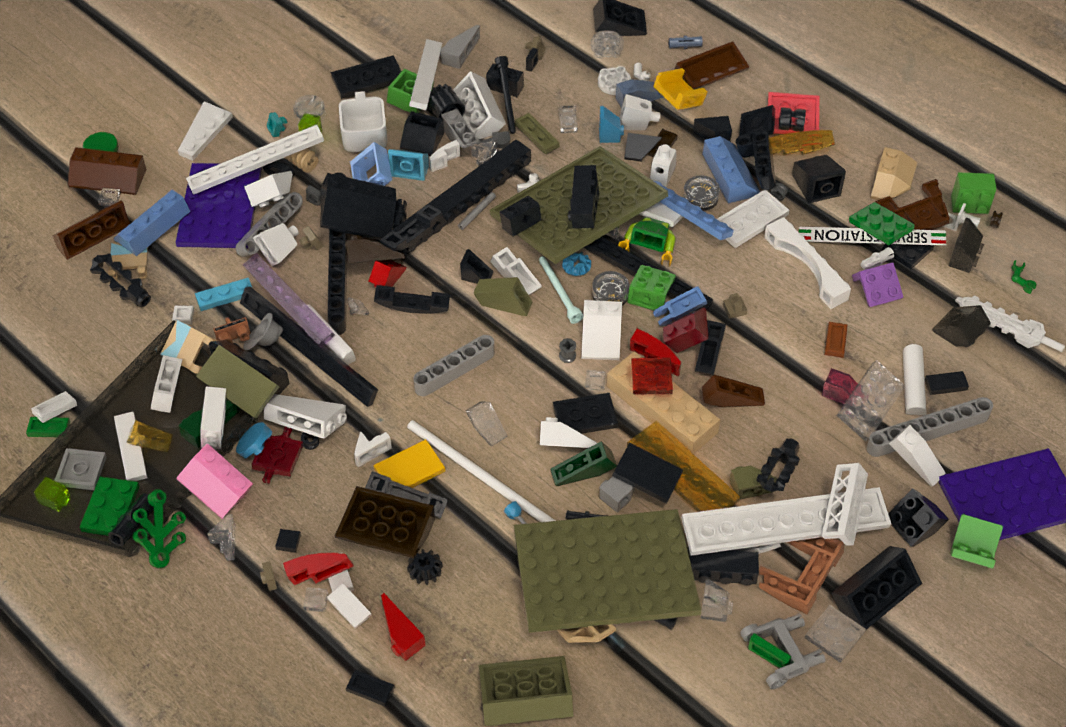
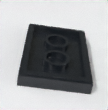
M610 392L553 402L555 417L558 418L557 422H562L581 434L618 428V421Z
M629 442L612 476L667 504L683 469Z

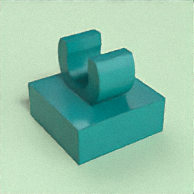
M276 112L269 113L266 127L273 137H279L280 131L286 130L283 124H286L288 121L285 117H278Z

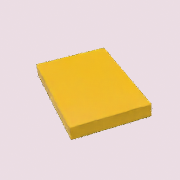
M426 439L373 465L376 473L387 476L392 481L410 488H414L446 472L445 466Z

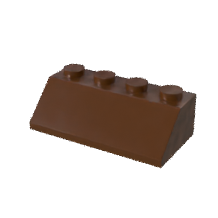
M75 147L69 161L68 186L136 195L147 170L143 155Z
M122 200L117 201L52 235L56 247L68 260L121 232L130 225Z

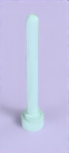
M544 256L540 257V264L568 310L567 317L572 324L580 322L583 319V313L572 304L547 259Z

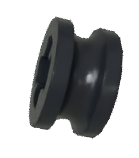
M305 432L301 435V441L305 449L313 450L319 446V437Z

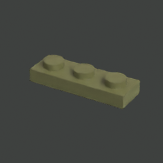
M530 113L515 120V125L545 155L559 148V141Z

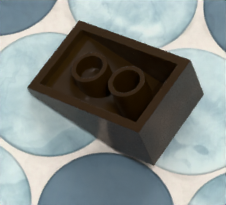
M352 236L351 240H347L349 263L405 259L404 254L363 239L362 236Z

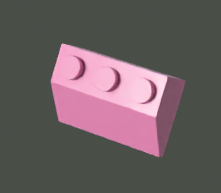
M208 443L192 458L176 478L221 519L249 492L253 485L251 481Z

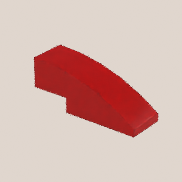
M637 328L630 340V351L643 355L644 359L652 366L679 377L681 361L660 340Z
M343 553L309 554L283 563L286 575L294 585L310 578L315 583H318L354 566L347 554Z

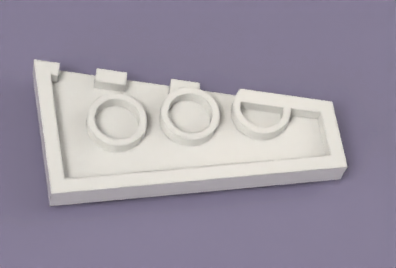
M203 102L178 149L179 155L194 161L233 118L232 113Z

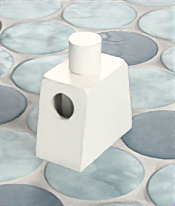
M625 95L619 115L620 123L624 125V130H646L649 121L659 122L660 112L652 111V103L648 100Z
M665 144L659 146L652 161L650 179L662 183L666 188L676 167L675 149Z
M282 223L252 238L270 265L274 266L280 263L297 246L294 237L299 234V231L293 225L287 228Z

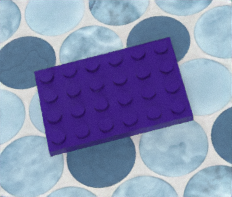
M192 163L189 176L219 164ZM262 167L194 195L189 184H187L184 200L190 212L180 220L175 242L176 246L236 248V244L252 228L256 206L252 207L245 186L261 179Z
M1049 448L939 476L940 480L938 483L958 522L961 515L965 514L1002 525L1003 529L999 540L1066 523V477Z

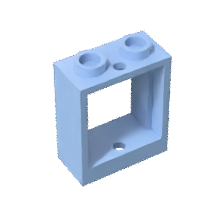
M375 142L350 161L353 179L383 186L392 181L387 149ZM376 164L377 173L368 179L367 171Z

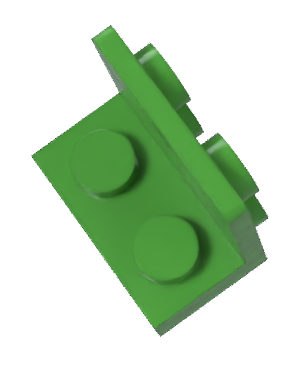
M641 265L630 284L627 303L655 311V309L665 305L667 294L676 275L668 271Z
M962 514L951 548V556L994 568L996 561L994 556L1003 526Z

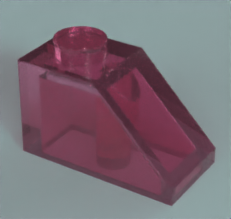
M831 368L824 384L822 396L859 409L865 391L850 374Z

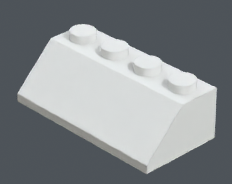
M470 71L453 90L465 106V113L462 117L476 137L481 139L492 136V133L498 132L506 123L485 78Z

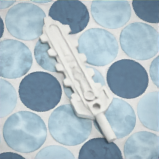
M977 296L957 297L955 300L963 310L964 315L972 314L976 316L977 321L981 322L984 320L989 322V327L994 328L997 326L1002 329V333L1007 334L1010 332L1014 334L1016 341L1027 348L1039 346L1041 343L1060 352H1063L1065 345L1045 336L1044 326L1040 322L1031 319L1030 321L1027 319L1021 321L1014 313L1008 315L1001 307L995 309L988 301L986 303L980 302Z

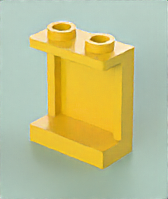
M683 68L659 72L653 86L677 110L703 105L708 92L705 88L692 89L682 79L685 72Z

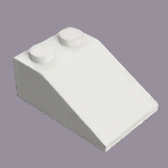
M584 300L581 359L619 361L622 302Z

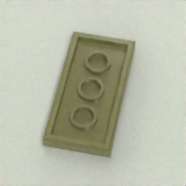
M218 345L196 375L197 378L210 387L226 388V398L255 419L279 388L277 384L220 345Z

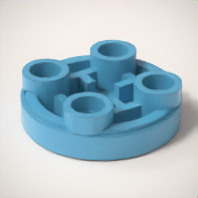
M263 422L256 423L241 437L237 444L236 452L245 459L253 453L255 455L260 454L264 448L262 444L272 435L273 431Z

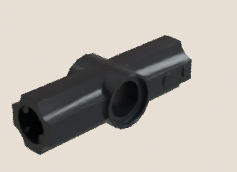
M141 494L129 510L120 516L119 522L108 533L109 541L113 545L123 546L137 528L141 526L139 522L133 519V513L136 510L144 509L148 516L154 509L148 502V494ZM138 512V517L142 519V514Z

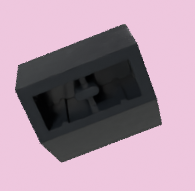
M411 111L404 124L400 149L426 153L431 157L444 135L443 119Z

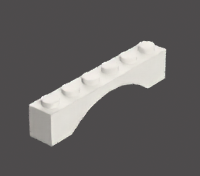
M783 217L766 226L764 238L776 250L784 251L797 257L811 269L818 281L819 297L830 309L849 300L851 291L849 284L838 275L836 270L829 266L827 261L816 252L815 248L805 240L802 234L797 232L790 222Z

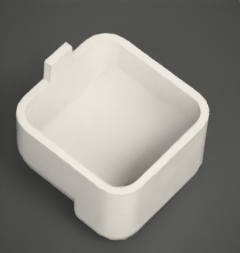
M365 91L355 92V99H346L339 103L342 143L346 151L351 153L362 152L373 142L383 148L387 146L384 102L381 98L366 97Z

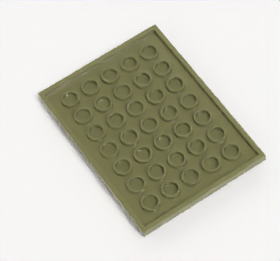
M599 146L490 209V215L501 223L499 212L529 195L539 203L542 220L517 234V236L554 264H557L668 197V190ZM596 165L600 195L594 228L573 229L572 221L568 220V211L571 210L570 199H572L574 166Z
M678 509L514 525L529 633L701 615L702 610Z

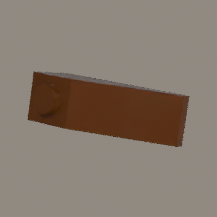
M715 374L702 386L704 403L718 407L765 405L763 388Z

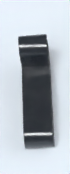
M760 130L740 135L736 139L740 155L743 158L754 156L756 175L761 189H772L776 184L772 145L768 133Z

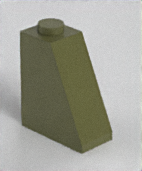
M518 277L479 279L474 290V295L481 306L521 316L528 315L533 303Z

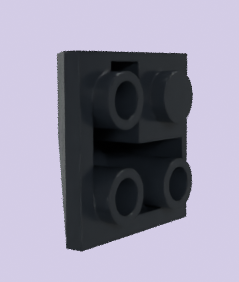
M913 488L888 513L891 525L911 547L934 535L949 520L935 503Z

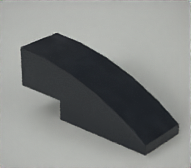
M707 320L708 340L701 343L695 372L714 375L726 324Z

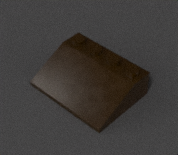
M356 486L335 533V538L414 559L429 536L435 521L434 506Z

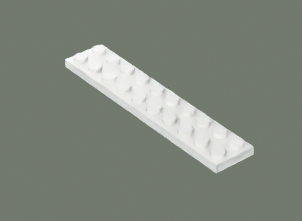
M880 487L865 489L856 532L889 528L891 521ZM845 492L838 493L837 496L841 497ZM831 494L682 514L681 519L690 555L822 537ZM842 504L834 510L835 516L842 510ZM838 522L830 528V532L838 531Z

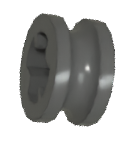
M776 183L770 191V194L778 201L783 200L788 193L787 187L781 183Z

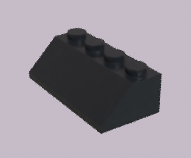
M227 340L211 341L209 343L211 355L220 345L277 384L279 388L275 394L280 395L290 384L288 373L284 368L274 366L267 359L257 357L253 352L242 349L238 344Z
M889 546L831 592L839 610L857 628L864 632L918 588L922 582L907 550Z

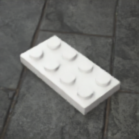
M763 190L717 220L726 223L728 227L734 230L732 237L726 238V240L734 248H737L764 231L767 225L788 216L789 209L767 190Z

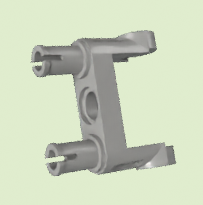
M800 613L784 620L777 618L759 626L751 624L740 632L745 642H749L754 633L763 639L772 635L779 649L791 656L789 665L775 670V673L766 679L770 689H777L783 686L789 679L807 673L810 667L825 662L824 654L820 655L822 653L821 649L807 655H802L791 637L789 631L805 626L804 619H800L802 617Z

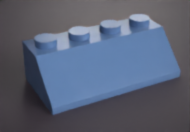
M721 136L704 140L703 156L727 203L749 199L760 193L735 144Z
M171 190L113 238L114 241L121 244L135 256L139 255L190 212L184 197Z

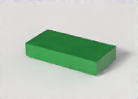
M30 417L26 434L28 437L67 438L71 421L69 418L54 417L42 423L37 417Z
M755 633L750 638L748 646L750 651L779 669L789 665L791 660L789 654Z

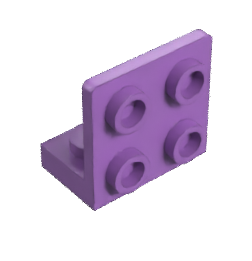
M894 263L859 271L852 275L854 282L861 281L869 307L903 298Z

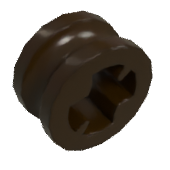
M994 210L989 226L995 225L996 228H999L1003 213L998 214Z

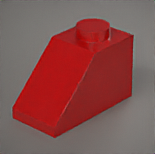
M392 260L375 261L369 282L373 283L375 288L376 285L393 287L407 267Z

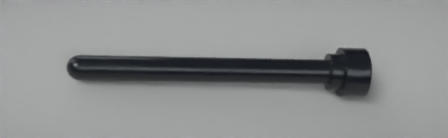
M499 56L495 58V65L500 70L509 132L514 134L516 133L506 70L509 61L507 56Z

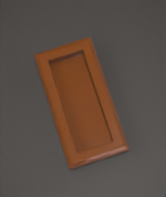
M829 322L824 355L844 358L848 324Z

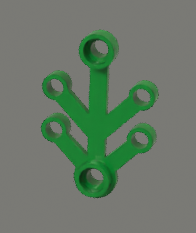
M156 489L148 495V502L154 507V525L147 519V512L144 509L136 510L133 513V519L139 522L144 529L135 531L133 539L140 543L149 553V562L153 567L163 568L169 563V554L178 545L186 541V535L183 532L175 533L172 536V540L165 547L163 539L177 525L184 523L186 516L183 512H176L163 527V504L166 502V494L164 491ZM138 512L142 514V519L138 517ZM176 516H179L181 521H178ZM147 532L154 538L155 546L147 539ZM138 533L142 534V539L138 537ZM177 535L181 537V542L177 540ZM158 554L161 555L162 561L159 560Z

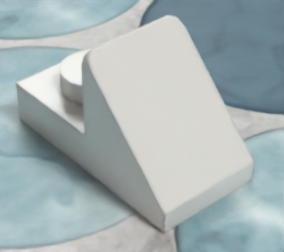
M360 432L354 453L356 466L360 467L392 449L390 436L385 432L368 441L364 434Z

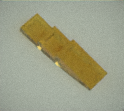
M832 130L794 132L769 138L772 145V153L782 152L783 156L798 151L804 155L835 145Z

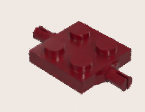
M284 427L282 435H271L262 444L264 446L262 452L255 455L251 464L252 469L265 472L262 478L264 483L267 482L269 484L274 474L291 477L303 448L302 441L290 438L292 428Z

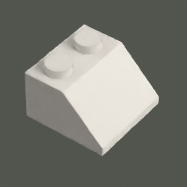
M292 172L272 174L245 186L252 207L259 205L260 208L270 205L269 201L273 200L276 202L283 199V195L290 192Z

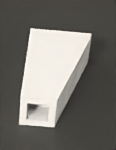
M275 394L264 407V419L325 439L345 423L347 418L345 413L346 405Z

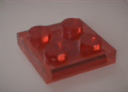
M631 358L633 395L673 394L671 358Z

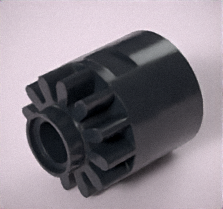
M445 83L443 87L439 84L437 87L432 88L428 105L436 117L441 118V114L455 109L459 111L461 116L464 115L465 106L451 86Z

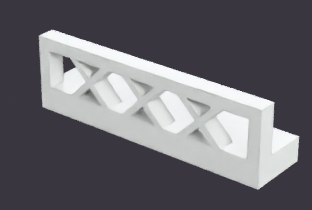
M860 463L837 465L822 532L824 539L840 538L846 546L854 545L868 473ZM842 471H850V474L842 480ZM845 486L846 492L841 497H838V492ZM842 504V510L835 516L834 510ZM838 522V531L830 532V528Z

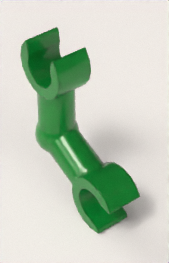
M1015 260L1012 265L1013 276L1011 279L1013 282L1021 285L1026 293L1031 294L1032 290L1036 288L1037 283L1020 277L1025 268V263H1023L1022 267L1016 265Z

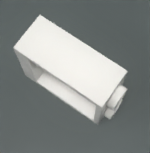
M206 387L201 422V448L207 443L214 450L222 448L226 413V388Z

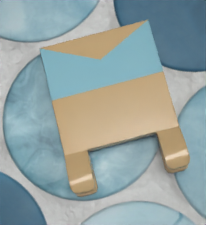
M118 242L111 243L113 262L120 261L123 270L138 268L139 278L146 279L148 247L135 256ZM109 266L108 274L118 281V273Z
M176 320L161 355L182 359V366L198 374L202 366L194 362L203 344L209 345L211 341L218 340Z

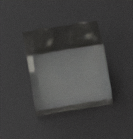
M965 218L949 263V267L970 273L972 266H977L979 260L977 254H981L984 244L981 243L983 235L970 218Z
M981 305L953 307L936 324L932 331L956 347H969L986 331L985 329L991 322Z

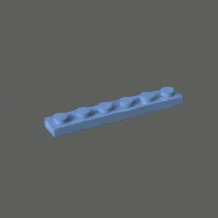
M654 181L668 190V197L660 201L662 204L719 240L732 237L734 230L728 227L726 223L715 219L713 215L707 214L700 207L688 202L686 198L680 197L673 190L664 187L662 183Z

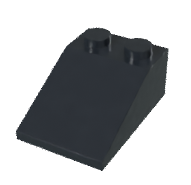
M599 0L594 6L595 32L609 37L644 36L647 34L645 11L643 9L616 0Z

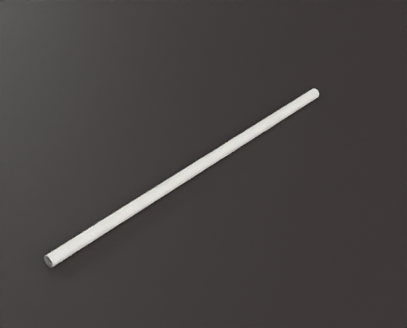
M414 420L409 422L407 426L409 430L422 439H426L433 447L511 502L516 501L522 510L539 522L556 521Z

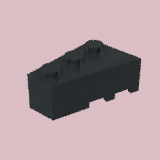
M596 165L574 166L572 199H570L571 210L568 211V220L572 221L573 229L595 227L600 195Z

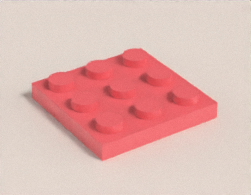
M769 92L768 106L773 105L775 108L774 133L818 137L820 96ZM781 107L791 108L792 111L795 109H806L803 132L793 131L792 128L789 130H779ZM792 117L791 122H796V118Z

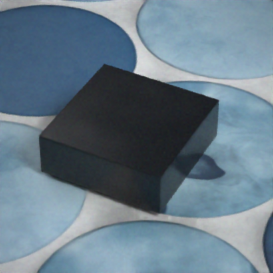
M532 48L526 57V70L530 72L533 71L538 63V49Z
M280 529L275 545L276 550L296 553L301 532Z

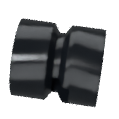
M781 107L779 130H789L792 128L793 131L803 132L806 109H795L792 111L791 108ZM792 117L796 118V122H791Z

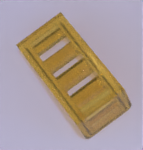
M135 420L126 443L167 452L173 435Z

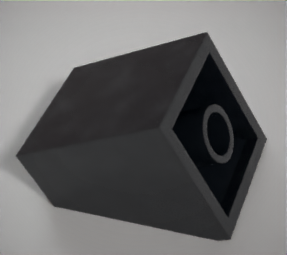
M826 154L794 162L792 175L806 201L810 204L841 196L846 171Z

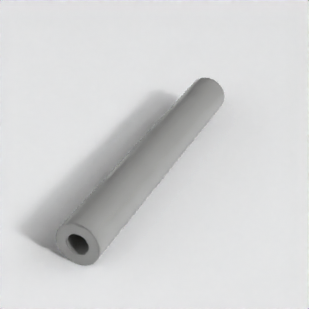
M491 192L458 224V227L463 230L496 198L495 193Z

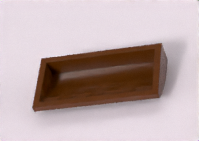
M734 41L677 62L674 70L683 68L685 72L682 79L692 89H697L749 69L750 66Z

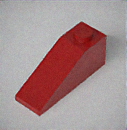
M383 593L381 599L392 644L391 649L397 657L401 656L407 661L426 646L425 636L391 599Z

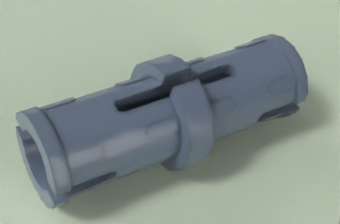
M702 36L669 38V48L684 47V49H688V47H702Z

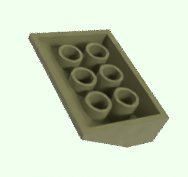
M565 656L479 665L485 726L573 717V698Z

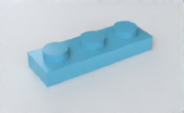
M249 277L195 293L200 311L241 300L245 287H252Z

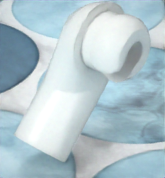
M641 63L634 64V77L638 80L649 81L651 74L647 73V71L642 72Z
M535 173L530 174L527 183L517 184L518 193L539 181L538 175Z

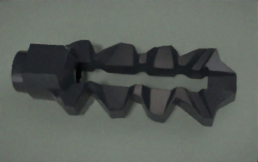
M110 253L97 255L92 259L90 272L92 274H100V281L102 283L110 282V289L112 291H120L119 296L122 300H131L140 307H144L150 302L151 296L143 288L142 280L140 278L132 279V272L123 270L120 261L113 262ZM104 262L131 284L128 290L105 272L102 268Z
M786 438L780 448L772 449V457L768 456L767 463L762 466V474H758L756 479L763 489L771 492L784 491L785 483L789 482L790 474H793L795 466H798L800 458L797 456L800 445L795 439ZM778 461L786 465L776 483H774V478L770 477Z

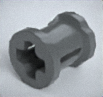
M570 338L563 339L559 344L561 350L559 358L564 363H572L576 359V342Z

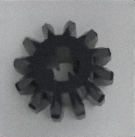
M422 549L421 553H417L414 559L409 558L407 571L410 573V578L412 580L416 579L418 584L425 581V584L428 585L429 580L436 582V576H441L443 563L438 554H433L432 549L428 553H425V550Z

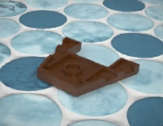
M937 179L922 184V190L928 198L901 208L897 206L890 196L876 201L877 204L915 224L914 230H934L949 224L950 221Z

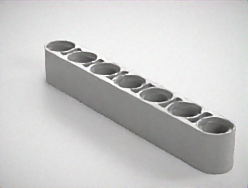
M981 397L874 431L869 437L866 450L869 455L874 457L895 452L889 443L909 425L925 441H929L984 423L990 417L993 402L988 398Z

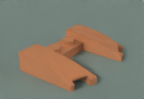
M820 537L787 542L800 551L812 556L798 581L760 566L759 574L764 575V583H759V588L786 605L808 614L817 599V592L832 567L837 565L844 553V543L835 538L824 539Z

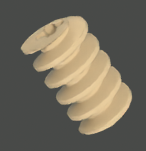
M309 148L284 157L306 173L311 172L319 161L318 157L315 156V152L310 151Z

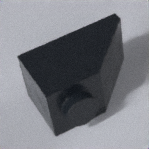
M729 116L694 119L693 132L705 140L721 136L731 142L732 127Z

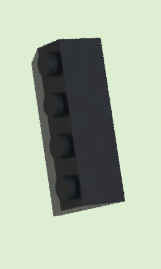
M327 173L321 185L320 227L377 240L382 239L393 228L396 188Z

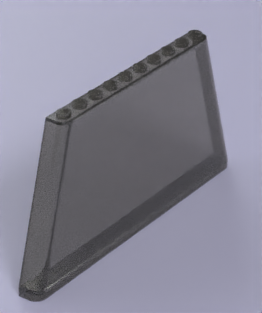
M175 320L0 495L1 523L126 557L137 555L142 545L133 539V534L123 546L119 547L109 541V536L81 532L79 527L94 490L56 486L54 482L66 448L105 452L107 458L100 476L126 480L114 416L134 412L148 477L135 481L140 485L135 501L143 493L149 495L156 489L164 491L166 494V502L163 504L164 525L169 516L180 508L182 502L192 495V492L176 478L202 448L197 449L181 437L178 425L193 412L203 409L205 389L210 386L197 378L196 373L181 365L171 412L151 409L154 388L163 358L161 352L174 327ZM201 348L194 362L202 367L210 358L203 348ZM240 408V412L224 425L222 448L215 451L222 457L231 452L233 446L251 426L257 423L259 417L255 419ZM153 509V510L151 511V513L147 516V519H148L153 525H154V509ZM141 525L137 528V530L144 529V527ZM147 532V539H152L153 537ZM138 533V537L142 539V534Z

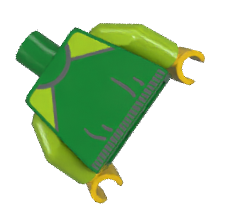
M645 217L641 221L632 223L624 236L625 240L619 242L618 246L630 252V242L656 251H665L661 258V265H663L664 260H668L670 267L673 259L671 253H673L676 238L673 232L669 230V223Z

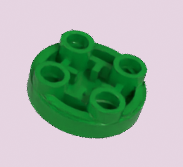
M108 132L94 133L83 142V148L117 152L119 147L116 137Z

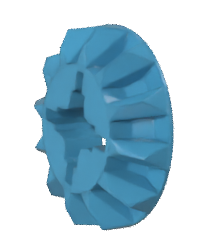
M575 252L563 259L562 267L570 275L581 276L590 270L591 260L588 255H584L582 252ZM579 260L580 263H577L574 267V262Z

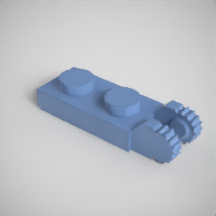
M699 286L666 302L665 305L655 309L653 314L655 317H659L669 311V315L658 321L660 326H666L673 320L675 321L708 303Z

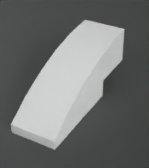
M508 247L493 255L490 262L504 278L518 277L528 295L542 287L520 258L516 259Z

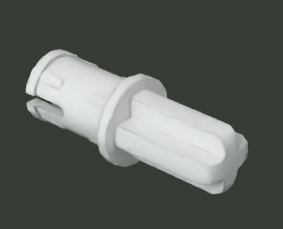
M886 248L879 253L875 252L871 257L863 260L860 266L863 270L881 266L883 262L894 258V252L891 248Z

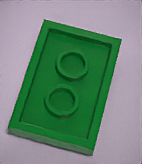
M876 202L849 216V223L861 228L887 245L912 232L915 225Z
M100 476L79 527L81 532L109 536L108 533L119 522L120 516L126 513L133 505L140 488L139 483Z

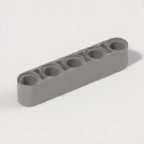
M292 192L284 195V198L277 201L236 244L235 249L239 256L246 257L260 250L252 237L256 236L257 233L259 234L277 225L284 224L302 205L303 200L299 193Z
M482 335L417 372L414 375L415 393L419 396H427L491 359L495 354L493 337Z

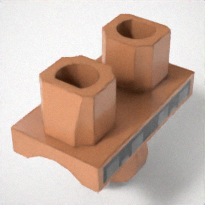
M228 317L225 318L226 324L213 328L216 340L218 341L227 340L233 343L232 340L237 338L240 341L250 339L249 334L251 333L246 317L232 322Z

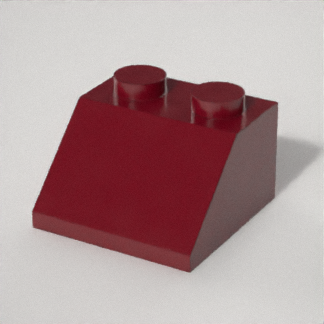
M706 308L699 309L663 327L664 343L674 352L679 353L708 340Z

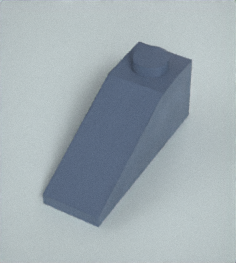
M631 79L616 84V100L621 108L625 95H631L648 101L664 98V96L653 87L655 82Z

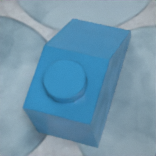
M600 106V143H620L621 135H624V125H621L620 118L606 107Z

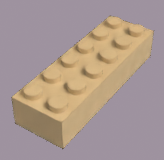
M635 351L607 373V387L691 456L718 434L720 419Z

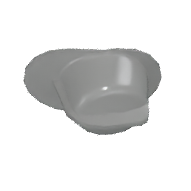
M268 313L249 335L250 339L246 340L243 345L244 350H250L256 344L269 346L277 341L283 328L272 320L271 313Z

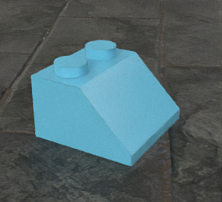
M397 149L388 150L392 177L425 181L429 168L428 154Z

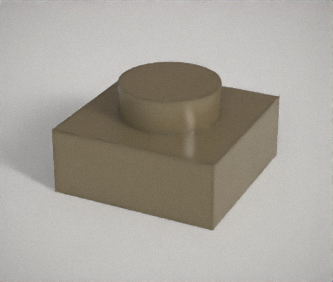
M271 562L262 563L264 570L260 572L262 583H267L269 591L277 589Z

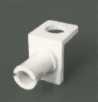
M963 203L958 216L948 213L953 223L942 227L957 231L958 226L962 223L977 229L981 218L966 214V211H964L966 204Z

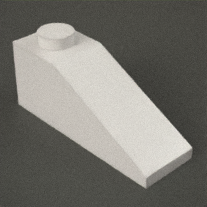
M163 355L154 388L151 409L171 412L182 359Z
M546 417V421H541L540 445L590 448L597 444L594 440L568 425L557 422L558 418Z
M911 425L903 429L889 443L931 487L940 480L939 476L946 474L926 441Z

